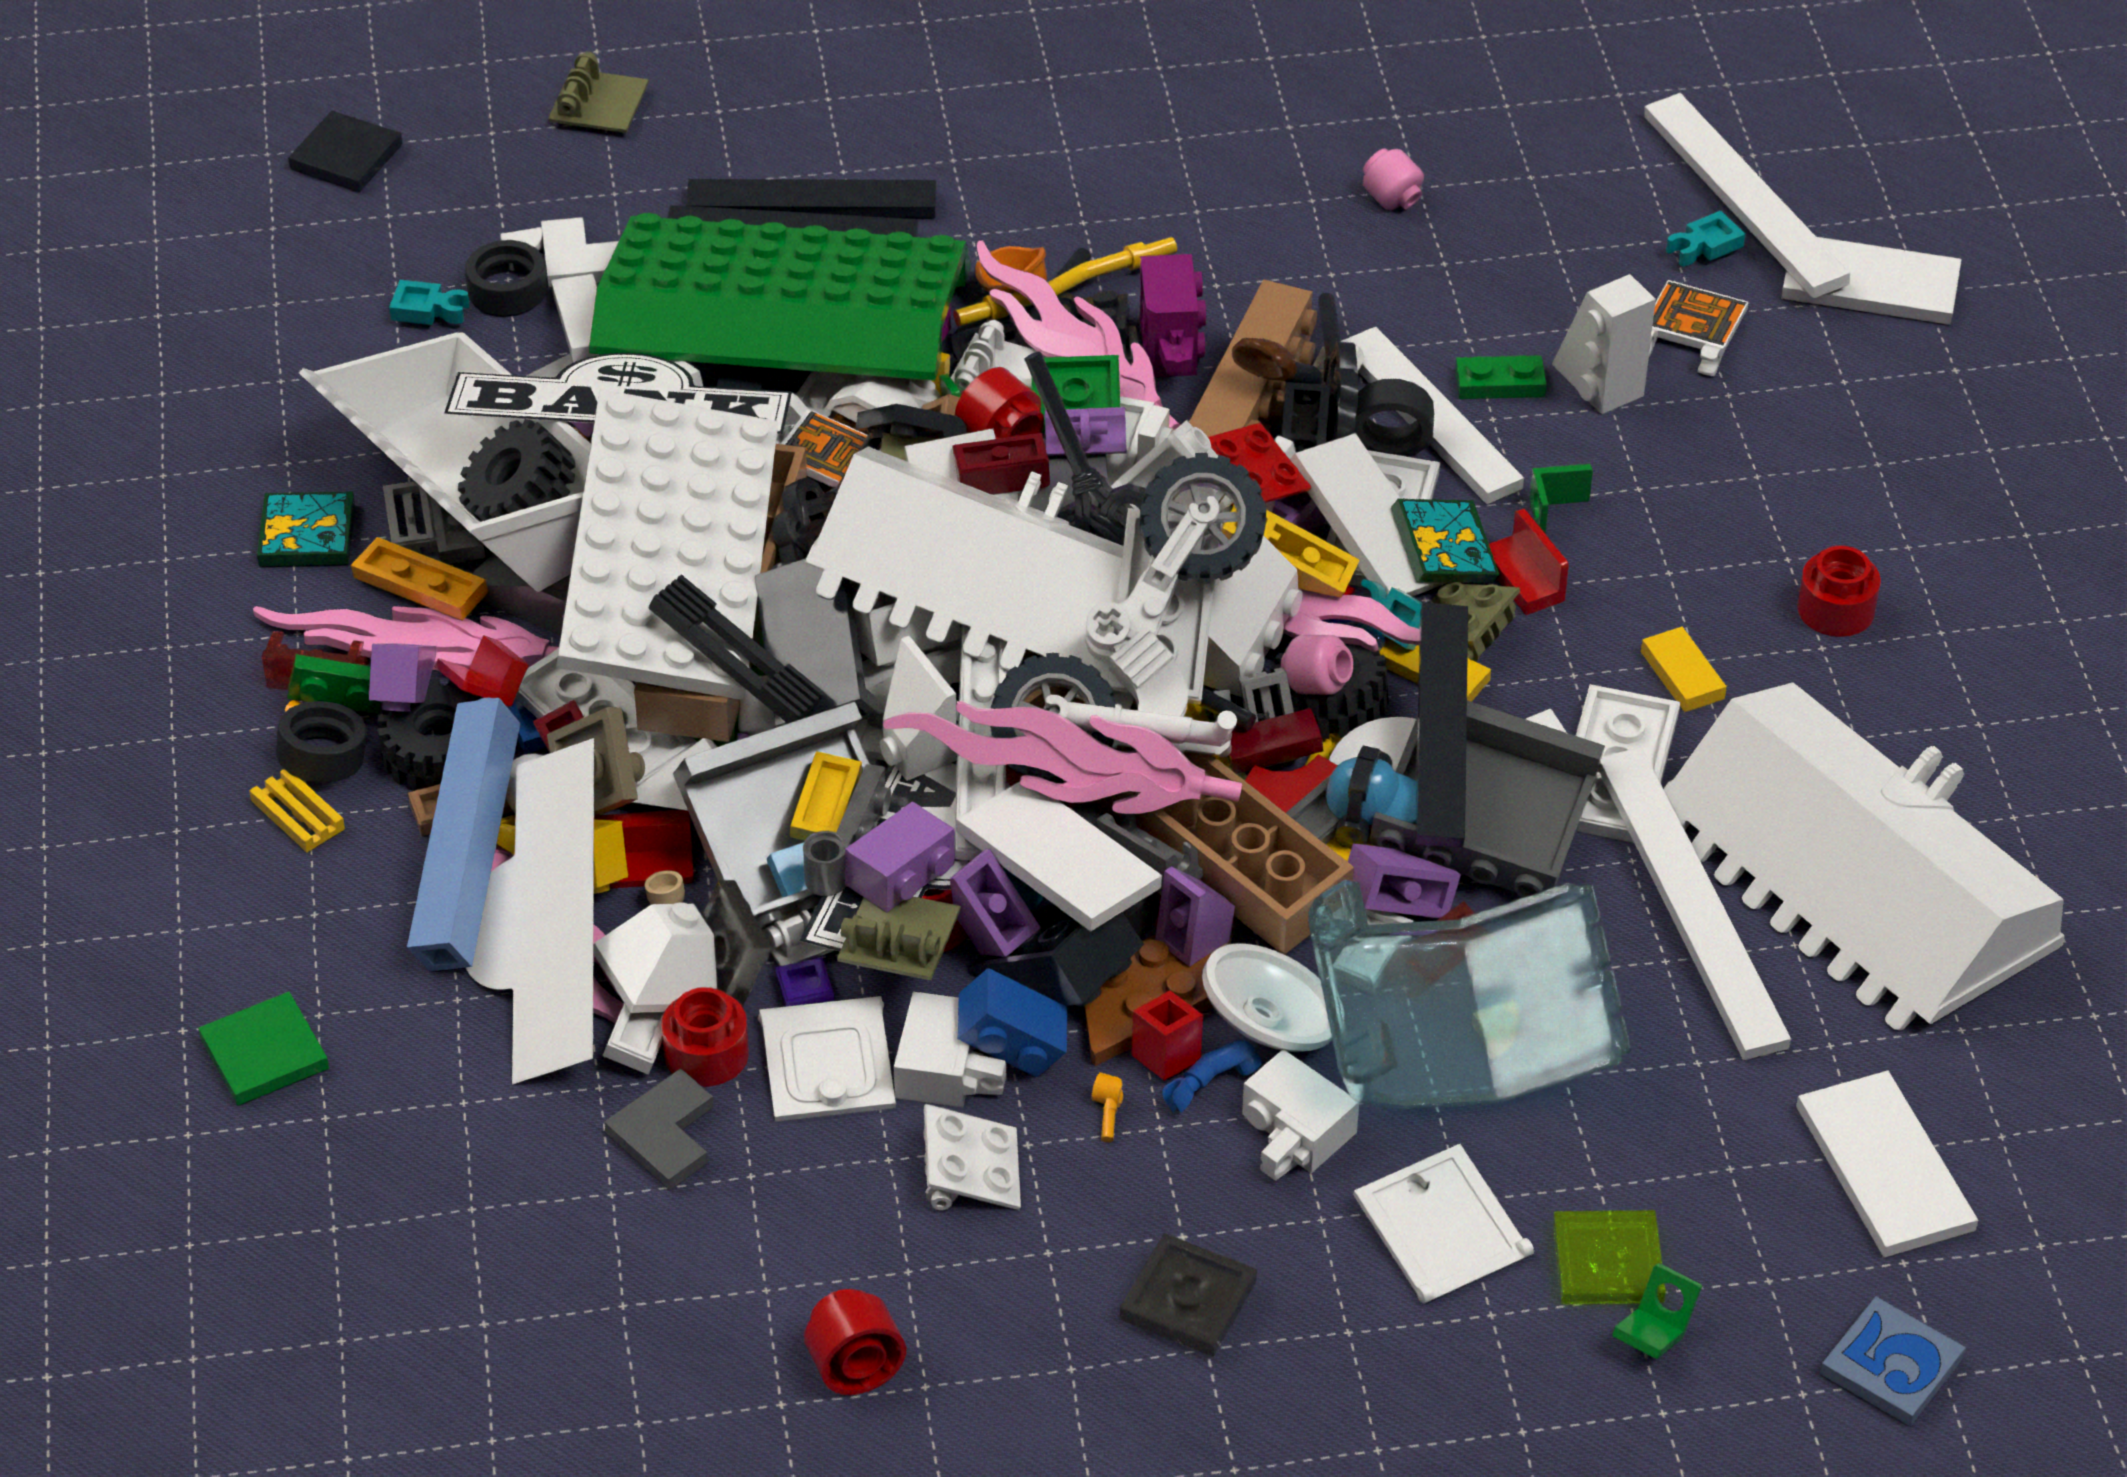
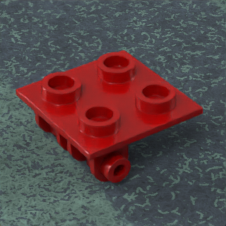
M1261 423L1208 437L1211 442V448L1217 455L1230 458L1231 464L1237 467L1240 464L1249 471V477L1253 481L1256 480L1262 490L1261 496L1265 503L1309 491L1312 488Z

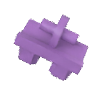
M1125 407L1066 409L1085 455L1127 453ZM1045 410L1047 455L1066 456L1049 415Z

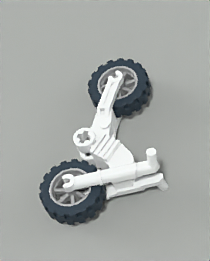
M1195 453V457L1187 459L1184 455L1174 459L1173 464L1167 468L1164 465L1159 469L1153 481L1148 483L1144 491L1140 507V533L1143 537L1147 553L1153 556L1155 560L1143 572L1126 601L1120 604L1109 601L1101 602L1090 610L1086 619L1085 637L1087 650L1094 658L1112 663L1109 671L1117 677L1118 681L1125 686L1129 693L1131 692L1137 702L1138 711L1121 709L1122 705H1117L1110 684L1100 676L1101 673L1093 665L1090 664L1088 666L1082 663L1081 658L1069 655V658L1060 657L1059 653H1046V657L1037 658L1035 655L1025 659L1024 664L1011 668L1006 673V678L1002 683L998 684L990 709L1013 707L1039 708L1024 700L1032 692L1041 689L1046 704L1043 710L1054 712L1070 720L1093 738L1111 748L1117 749V746H1132L1107 737L1092 727L1090 724L1091 715H1098L1106 720L1148 728L1170 741L1181 753L1193 752L1216 755L1221 758L1227 757L1231 753L1230 739L1237 723L1235 714L1231 711H1223L1219 714L1215 723L1192 720V717H1184L1188 702V688L1173 654L1158 640L1157 635L1175 589L1181 580L1186 582L1188 578L1198 580V584H1208L1212 579L1218 578L1220 581L1232 577L1234 572L1239 569L1242 571L1246 568L1251 558L1260 549L1266 525V503L1261 496L1262 490L1256 480L1253 481L1249 477V471L1240 464L1238 467L1231 464V459L1222 455L1214 458L1208 457V453ZM1198 487H1211L1218 491L1214 497L1208 496L1207 501H1202ZM1190 489L1194 503L1187 507L1173 500L1181 492ZM1225 495L1234 503L1237 512L1219 513V503ZM1168 510L1184 516L1179 525L1171 530L1167 519ZM1238 522L1236 531L1230 540L1219 530L1217 523ZM1213 537L1221 545L1211 550H1201L1204 544ZM1111 626L1117 629V635L1108 632L1103 638L1098 634V629L1108 631ZM1049 686L1065 687L1070 691L1063 698L1059 695H1051ZM1078 694L1085 704L1073 703L1072 701ZM991 726V734L994 738H1013L1025 735L1019 729L1013 727ZM1007 764L1016 773L1020 772L1024 775L1040 777L1055 783L1065 781L1046 770L1026 765Z

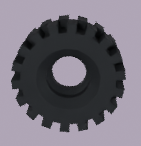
M524 419L523 424H521L518 420L509 423L508 430L500 426L494 430V438L490 440L486 436L480 442L483 446L478 453L472 451L468 459L472 463L470 467L462 468L460 475L465 480L458 483V491L462 494L459 496L461 504L476 519L482 522L567 497L571 491L566 485L574 483L575 474L571 470L576 468L575 460L571 457L572 453L540 423L537 422L535 424L532 420Z
M1345 644L1353 657V672L1349 681L1336 694L1302 695L1296 693L1289 686L1293 711L1297 712L1311 708L1322 739H1329L1330 733H1338L1339 738H1342L1349 733V730H1353L1367 722L1380 719V715L1386 714L1388 710L1387 704H1389L1387 668L1384 655L1380 656L1379 649L1376 652H1372L1361 645ZM1279 653L1276 656L1275 664L1271 666V673L1275 672L1274 669L1281 668V659L1284 654ZM1277 684L1272 685L1273 705L1278 716H1282Z
M439 678L430 679L425 701L411 703L410 711L383 710V714L378 716V735L384 768L388 774H393V780L399 785L407 780L408 790L416 791L421 786L428 788L441 784L451 732L439 737H428L423 734L434 729L452 730L457 703L478 701L483 698L460 689L450 679L447 685H440Z

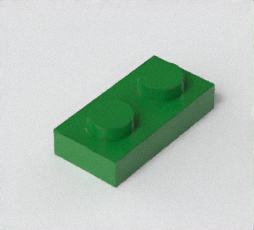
M1542 355L1456 358L1455 373L1459 399L1545 397L1546 379Z
M296 654L288 684L287 699L304 702L324 701L337 703L352 710L379 714L382 701L369 700L371 667Z

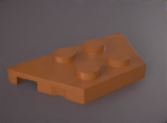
M1156 934L1143 940L1144 945L1130 958L1132 960L1131 966L1121 974L1109 978L1100 987L1102 990L1100 996L1084 1006L1086 1029L1090 1042V1056L1094 1066L1132 1048L1133 1010L1169 990L1200 1013L1212 1008L1213 1005L1205 991L1202 979L1204 966L1211 954H1208L1189 967L1169 952L1168 946L1164 942L1155 940Z

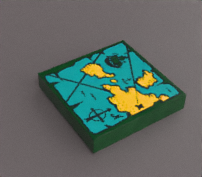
M354 492L265 493L257 552L259 566L349 565L355 508Z
M1397 499L1391 506L1416 582L1493 583L1499 576L1473 500Z

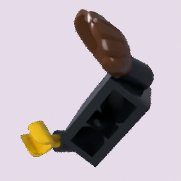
M1242 338L1232 347V358L1239 367L1257 377L1286 382L1283 392L1280 436L1293 441L1295 453L1325 444L1330 385L1321 384L1322 374L1320 370L1314 365L1295 362L1293 356L1285 347L1268 339Z

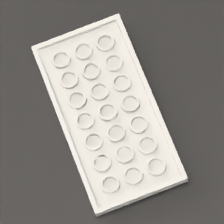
M600 389L556 668L744 700L746 692L744 687L678 634L648 607L656 594H659L668 584L671 585L674 579L677 580L678 576L682 574L717 603L715 609L750 638H753L758 596L755 575L760 574L778 421ZM702 622L699 625L701 629L749 667L750 661L705 623Z

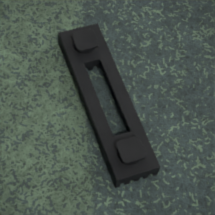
M682 574L678 576L677 580L674 579L671 585L668 584L665 589H662L659 594L653 597L648 609L787 724L801 720L819 704L825 692L790 663L784 666L715 609L717 603ZM702 622L705 623L769 676L770 679L767 682L764 681L701 629L699 625Z

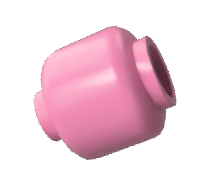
M1379 150L1365 163L1363 167V173L1365 174L1363 186L1384 209L1394 210L1400 206L1408 209L1422 196L1420 188L1424 181V174L1402 150Z
M1300 635L1294 638L1287 647L1281 659V668L1283 667L1284 671H1286L1288 684L1296 693L1302 695H1333L1339 692L1352 676L1353 657L1343 641L1335 635Z

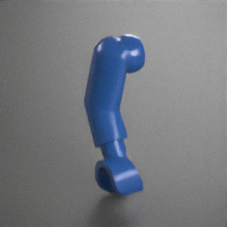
M1241 1039L1204 1054L1183 1074V1077L1169 1082L1162 1090L1163 1099L1173 1113L1176 1108L1181 1113L1190 1104L1194 1092L1207 1086L1215 1075L1235 1066L1239 1074L1247 1076L1261 1066L1262 1059L1255 1052V1046L1251 1042Z

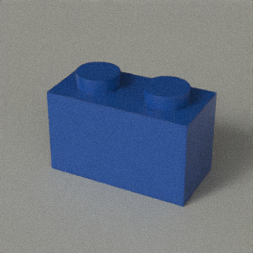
M988 968L959 992L957 1039L1038 1077L1067 1053V1007Z

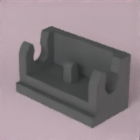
M1108 813L1097 819L1100 831L1162 875L1161 888L1155 891L1159 895L1162 893L1164 871L1171 866L1197 879L1203 877V868L1199 867L1198 851L1186 841L1183 843L1182 851L1184 855L1139 829L1137 827L1136 814L1120 813L1122 815L1120 826L1115 823L1113 816Z

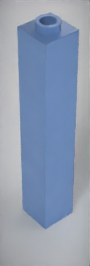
M481 698L478 701L457 703L407 948L428 971L466 968L473 965L520 728V722L500 698Z

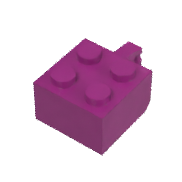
M1192 254L1140 256L1139 322L1142 347L1151 362L1154 377L1197 376V358H1205L1204 332H1198V329L1206 326L1205 300H1197V297H1202L1203 295L1202 272L1194 271Z

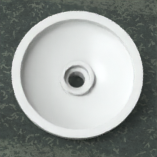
M1230 944L1215 950L1204 966L1202 974L1203 985L1214 1009L1230 1026L1256 1043L1277 1050L1284 1049L1288 1052L1310 1051L1330 1043L1339 1029L1341 1023L1340 1009L1331 991L1309 969L1282 953L1257 945Z

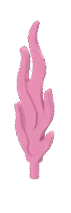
M978 241L977 251L981 266L989 277L1025 296L1035 306L1041 316L1042 321L1031 318L1024 307L1010 293L997 289L990 291L991 300L1006 309L1018 332L1028 345L1047 357L1119 355L1120 396L1154 402L1156 406L1162 407L1161 399L1156 393L1154 372L1148 355L1142 346L1136 342L1132 343L1133 363L1130 365L1125 359L1120 333L1108 315L1084 299L1075 297L1074 302L1077 311L1086 320L1094 324L1095 327L1078 320L1063 307L1054 290L1045 279L1032 273L1000 264L991 256L985 243ZM1169 414V428L1175 430L1180 424Z
M1298 589L1303 593L1299 611L1294 617H1288L1283 629V633L1293 638L1300 635H1335L1344 644L1361 645L1372 652L1378 650V644L1376 639L1366 630L1344 624L1327 623L1322 620L1344 619L1361 622L1405 644L1419 645L1420 629L1408 626L1392 614L1384 605L1372 598L1356 595H1343L1340 598Z
M258 606L253 608L254 616L271 626L287 630H308L304 632V640L307 645H327L371 658L372 644L402 643L437 646L432 670H438L434 667L438 658L470 668L483 635L502 642L529 664L528 668L559 648L549 646V640L535 636L517 624L500 618L481 616V625L467 618L461 621L431 608L392 607L393 621L349 609L284 614Z
M963 701L956 703V710L973 723L995 727H1013L1025 734L1013 738L981 736L932 713L909 712L888 718L883 722L885 729L913 728L926 731L946 744L959 756L974 764L993 766L1016 764L1049 771L1066 782L1055 783L1040 777L1026 775L1021 776L1020 785L1052 799L1070 803L1088 802L1127 791L1137 792L1134 795L1113 802V811L1117 813L1139 814L1155 811L1182 800L1200 799L1201 794L1238 802L1242 789V783L1206 776L1204 769L1198 768L1191 763L1170 741L1157 732L1141 726L1109 721L1098 715L1090 716L1092 727L1107 737L1131 745L1136 750L1124 752L1111 748L1093 738L1070 720L1054 712L1035 707L977 709Z

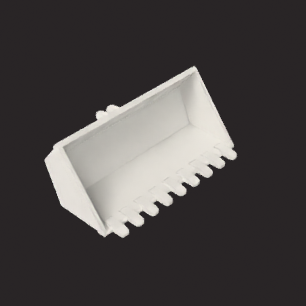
M463 332L453 333L313 372L303 368L299 372L303 378L315 387L318 392L402 468L448 513L534 590L540 592L571 574L591 443L567 422L532 420L535 424L537 422L540 423L572 453L571 457L575 460L576 468L571 471L575 474L574 483L566 485L571 491L567 497L482 522L468 512L459 500V496L462 494L458 491V483L465 480L460 474L463 467H470L472 462L468 457L472 451L478 453L483 447L480 442L486 436L490 440L494 438V430L500 426L508 430L510 422L518 420L521 424L524 422V419L444 414L458 372L512 375Z
M866 447L853 455L822 531L812 545L805 563L824 570L816 588V594L824 599L832 600L835 598L843 578L860 584L853 601V609L867 615L871 613L879 593L896 598L897 601L890 615L889 622L900 629L908 627L916 607L934 613L926 631V637L936 643H943L953 621L970 627L963 645V652L974 658L982 655L989 636L1007 642L999 663L1000 667L1007 671L1014 666H1020L1026 650L1046 657V653H1059L1060 657L1069 658V655L1081 658L1082 663L1088 666L1090 664L1093 665L1101 673L1100 676L1105 681H1108L1110 662L1097 660L1087 650L1085 642L1086 619L1088 613L1095 605L1107 601L1117 603L1123 546L1070 526L1068 521L1057 517L1068 485L1060 482L1057 483L1051 492L1049 504L1045 512L1030 507L1041 485V475L1035 472L1030 473L1021 497L1017 502L1007 497L1005 500L871 447ZM1112 626L1108 631L1098 629V634L1103 638L1108 632H1114V627ZM1114 694L1113 697L1117 705H1122L1121 709L1130 710L1134 697Z
M1794 683L1732 698L1674 780L1668 782L1664 788L1684 830L1691 823L1700 831L1691 843L1700 862H1704L1717 847L1728 854L1714 874L1721 884L1731 886L1747 870L1755 877L1742 897L1743 902L1747 906L1756 910L1760 909L1774 893L1784 902L1771 918L1770 923L1772 927L1778 932L1787 933L1798 923L1801 917L1812 925L1799 943V949L1809 957H1816L1830 941L1841 949L1827 968L1830 976L1837 981H1845L1859 965L1870 973L1856 992L1857 998L1862 1003L1873 1006L1888 989L1899 997L1885 1017L1886 1023L1895 1030L1905 1029L1917 1014L1928 1023H1934L2054 952L2064 943V934L2060 932L2064 899L1955 813L1953 806L1947 802L1957 788V785L1961 783L1960 781L1964 775L1963 769L1956 763L1948 765L1941 772V775L1936 778L1931 787L1926 785V782L1943 758L1939 749L1935 746L1927 747L1909 770L1904 766L1899 768Z

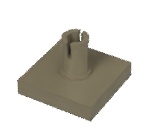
M606 707L547 734L550 753L594 738V816L603 815L638 800L635 782L640 781L644 776L645 762L641 754L629 752L622 708Z

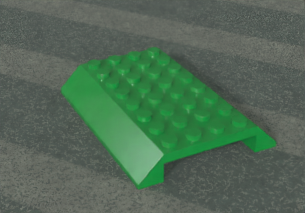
M642 213L637 216H631L597 286L589 354L640 353L667 360L935 380L941 364L942 327L956 286L965 287L971 270L966 241L954 240V238L947 235L921 238L912 237L911 234L906 232H893L888 235L870 234L869 231L864 229H850L846 232L828 231L827 228L816 225L801 229L788 228L784 224L776 222L763 225H748L736 219L708 222L702 221L695 216H685L679 219L660 218L659 215L654 213Z

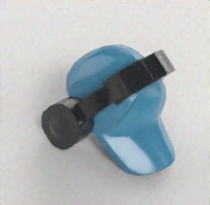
M1363 745L1358 756L1340 763L1334 769L1328 781L1326 791L1328 807L1336 817L1341 818L1336 830V840L1345 848L1351 849L1353 843L1367 845L1370 836L1369 825H1372L1376 812L1412 824L1416 823V780L1395 772L1392 768L1393 762L1391 757L1378 748Z

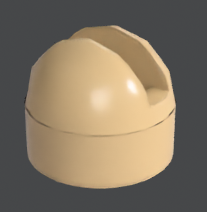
M661 871L651 875L645 881V890L650 904H675L683 902L685 889L682 876L679 873Z

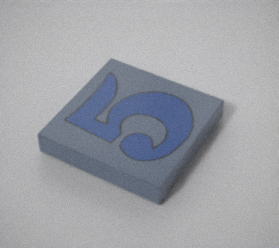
M1876 1296L1824 1360L1820 1374L1911 1426L1962 1361L1966 1347Z

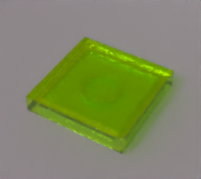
M1554 1211L1553 1231L1561 1304L1640 1303L1654 1265L1657 1263L1662 1264L1656 1211ZM1665 1283L1661 1284L1658 1288L1657 1296L1660 1303L1665 1301Z

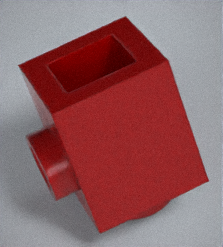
M1171 990L1133 1010L1132 1056L1163 1080L1188 1068L1201 1058L1203 1015Z

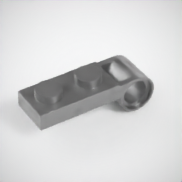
M866 763L837 832L819 831L811 834L803 844L804 881L806 887L812 893L821 896H831L841 892L846 887L845 848L877 827L876 821L878 817L886 816L890 806L891 789L885 787V767Z

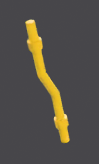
M1169 237L1146 245L1143 242L1127 245L1122 252L1081 263L1047 283L1054 290L1056 296L1087 279L1127 267L1130 270L1139 269L1140 256L1175 254L1177 252V244L1173 237ZM1019 292L1011 293L1023 307L1033 305ZM989 295L983 297L980 303L954 310L953 316L955 323L960 327L983 319H988L989 321L1002 319L1008 316V312L1003 306L993 302Z

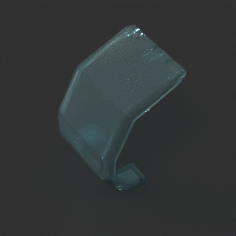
M1343 880L1318 896L1310 907L1308 923L1337 1065L1350 1097L1358 1103L1397 1110L1498 1104L1619 1065L1622 1061V1056L1631 1052L1632 1049L1624 1017L1620 1016L1615 1020L1612 1018V1015L1622 1010L1614 972L1611 970L1602 971L1611 965L1603 927L1600 925L1593 930L1591 928V925L1601 919L1594 887L1592 885L1579 887L1575 884L1566 883L1460 920L1368 925L1359 882Z

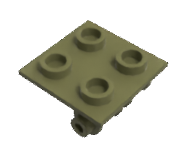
M584 52L578 55L574 62L575 69L571 68L548 117V122L627 133L649 84V79L599 72L597 57L593 53Z
M1460 582L1447 583L1439 589L1437 595L1430 603L1468 606V658L1477 662L1481 654L1486 650L1485 648L1490 647L1494 639H1497L1501 631L1515 618L1516 605L1513 599L1520 593V588L1503 587L1495 584L1470 585Z
M864 897L857 914L852 919L844 918L840 934L841 937L846 939L837 957V961L932 980L960 913L961 906L912 897L908 900H903L893 909L886 912Z

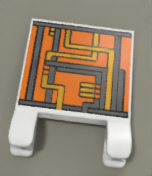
M1668 280L1655 302L1649 357L1657 337L1701 349L1700 358L1702 360L1698 367V373L1715 376L1721 358L1745 315L1749 302Z
M792 393L785 425H796L781 444L806 447L807 476L836 488L847 471L853 455L859 451L868 435L808 409Z

